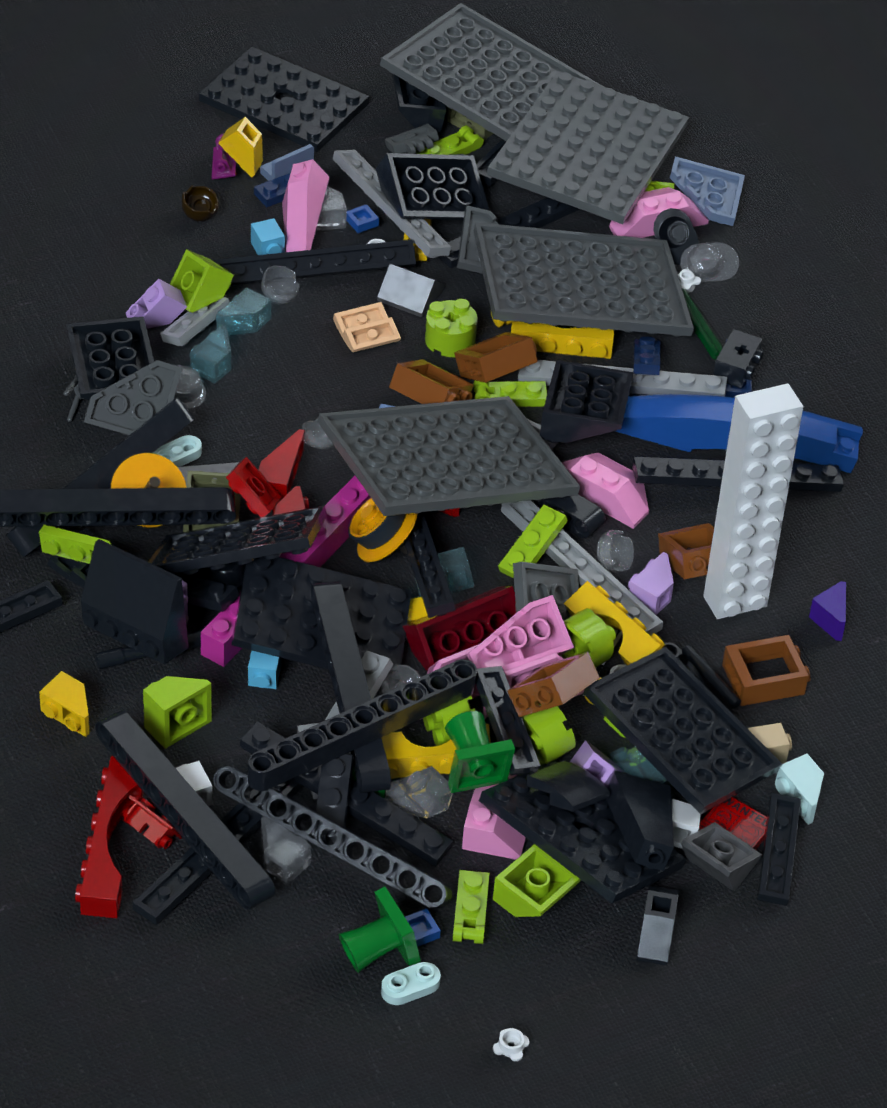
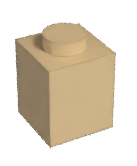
M781 723L748 728L782 764L787 762L788 752L792 750V740L790 735L785 733Z

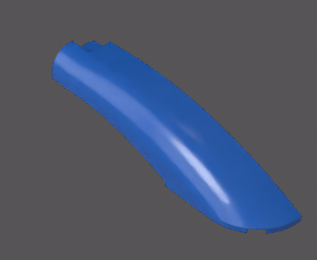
M695 394L629 396L622 428L615 432L686 452H691L692 449H727L735 398ZM802 411L794 458L819 465H839L840 471L851 473L858 460L859 440L863 434V429L861 426Z

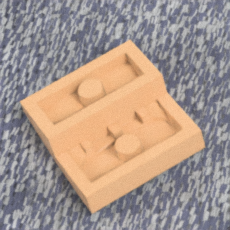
M382 302L334 313L333 320L352 352L401 340L392 317L388 318Z

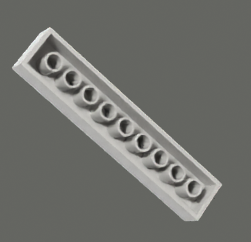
M788 383L735 396L703 596L716 619L759 610L767 607L803 411L802 403Z

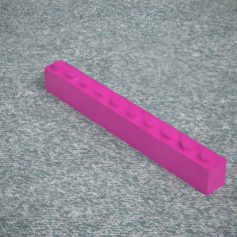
M355 475L325 505L327 517L311 548H308L307 552L301 554H292L291 551L281 553L279 557L321 567L350 537L348 528L353 516L371 498ZM241 591L239 596L201 631V655L223 667L242 649L231 645Z

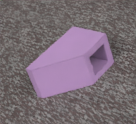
M158 279L130 306L126 316L127 318L144 316L146 329L171 324L187 308V305L179 289Z
M662 552L656 559H651L643 571L632 576L628 584L629 591L655 615L668 605L672 598L674 581L668 554Z
M586 740L570 761V763L591 773L607 788L614 770L626 773Z

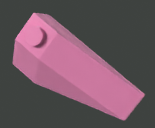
M313 159L293 164L282 202L286 252L311 250L329 181V176Z
M509 772L508 780L516 777L517 775H510ZM496 785L476 788L464 824L462 849L515 860L522 855L526 837L479 802L482 791Z

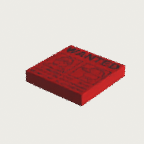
M731 797L713 807L699 823V830L716 822L756 850L765 840L767 817Z

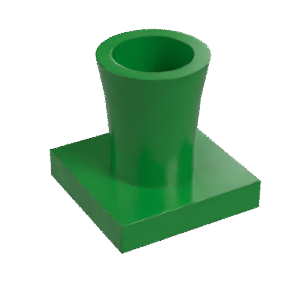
M478 711L464 712L449 720L445 726V731L456 748L448 780L450 792L456 793L507 781L515 752L512 739L490 743L484 715Z
M386 887L375 891L381 918L359 928L339 934L342 947L350 963L358 973L373 961L395 948L399 950L408 966L421 963L414 931Z

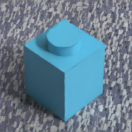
M274 218L251 223V244L258 255L285 253V236Z
M251 651L248 664V686L277 689L282 658Z

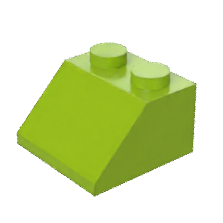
M186 249L170 285L181 291L187 305L186 310L193 313L222 299L229 289L234 275L211 259Z
M166 676L143 689L144 728L165 749L212 722L211 682L208 680Z
M534 844L495 877L493 900L515 917L541 916L581 880Z

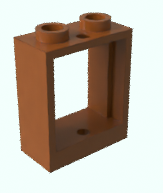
M508 332L454 352L460 377L485 383L538 362L536 357L537 348L532 337Z
M421 359L397 363L389 388L421 404L471 400V391L474 384Z
M706 523L658 533L660 554L662 552L668 554L671 569L684 580L707 575L714 527Z
M789 635L725 646L722 665L735 694L742 700L741 706L805 694L807 682L810 681V672L808 667L803 665L800 659L799 648L793 644ZM783 657L790 671L789 674L752 680L745 664Z
M585 652L543 665L507 690L518 716L521 717L563 705L600 677L589 653Z

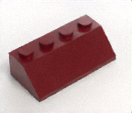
M513 586L494 588L455 604L456 611L431 618L426 616L404 625L403 628L406 632L411 651L425 670L428 672L429 667L440 659L480 644L516 614V601Z

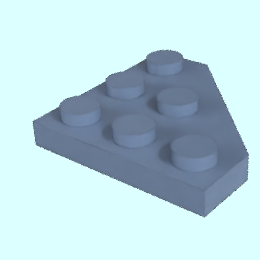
M675 156L670 179L688 198L693 200L709 220L733 226L745 175Z

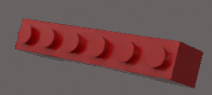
M111 756L109 766L103 767L101 783L104 785V789L98 790L96 807L99 808L98 813H93L91 830L94 831V834L87 838L86 854H89L88 860L82 861L81 878L84 879L82 884H77L75 901L80 902L81 915L117 919L122 898V876L112 862L108 852V844L115 827L122 818L123 810L126 807L131 808L134 804L129 796H133L140 802L144 792L114 756Z

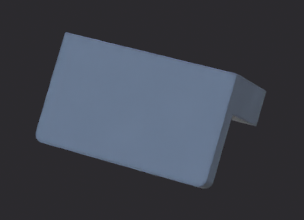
M309 144L260 166V174L270 181L291 173L293 164L314 160V147Z

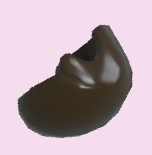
M192 185L186 192L183 191L182 210L187 217L194 221L210 219L219 208L218 197L212 189L205 186Z

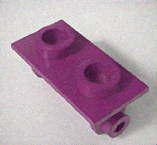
M224 134L216 138L215 143L217 147L213 148L212 180L236 176L237 162L218 144Z

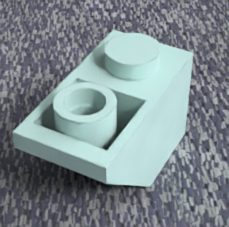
M807 753L782 764L777 772L775 786L781 795L801 799L799 816L809 825L814 820L824 772Z

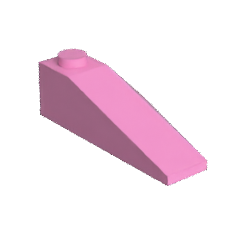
M551 595L528 603L470 651L467 656L477 669L502 666L505 672L553 653L561 656L573 649L574 646L555 599Z

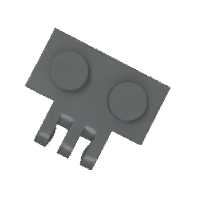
M429 124L386 138L385 143L387 149L392 153L416 154V149L422 152L425 151V147L428 149L433 148V142L439 140L437 131Z

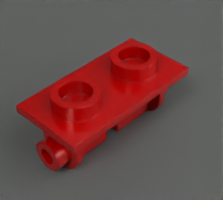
M129 796L134 804L131 808L126 807L122 812L125 823L129 824L139 833L149 825L150 827L143 835L158 848L163 847L167 849L172 844L171 838L173 835L179 839L182 838L164 815L160 818L154 813L156 808L144 798L139 802L133 796Z

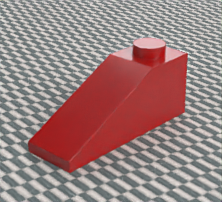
M299 429L260 463L259 472L282 497L279 502L292 489L304 451L305 430Z

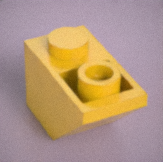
M244 117L225 131L218 144L252 178L263 162L262 134Z
M61 671L39 692L41 711L47 717L54 718L64 724L69 730L76 731L87 737L90 733L85 686L82 682Z

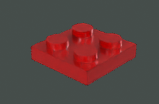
M247 457L241 460L226 476L230 488L235 493L241 494L247 501L246 504L250 511L256 515L258 514L260 517H265L282 498Z

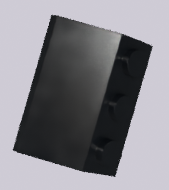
M392 74L399 111L414 128L429 124L437 133H441L446 113L445 104L417 87L410 85L397 75Z

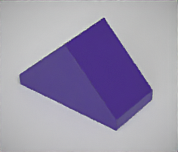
M842 581L814 597L809 614L810 619L837 641H842L846 623V582Z

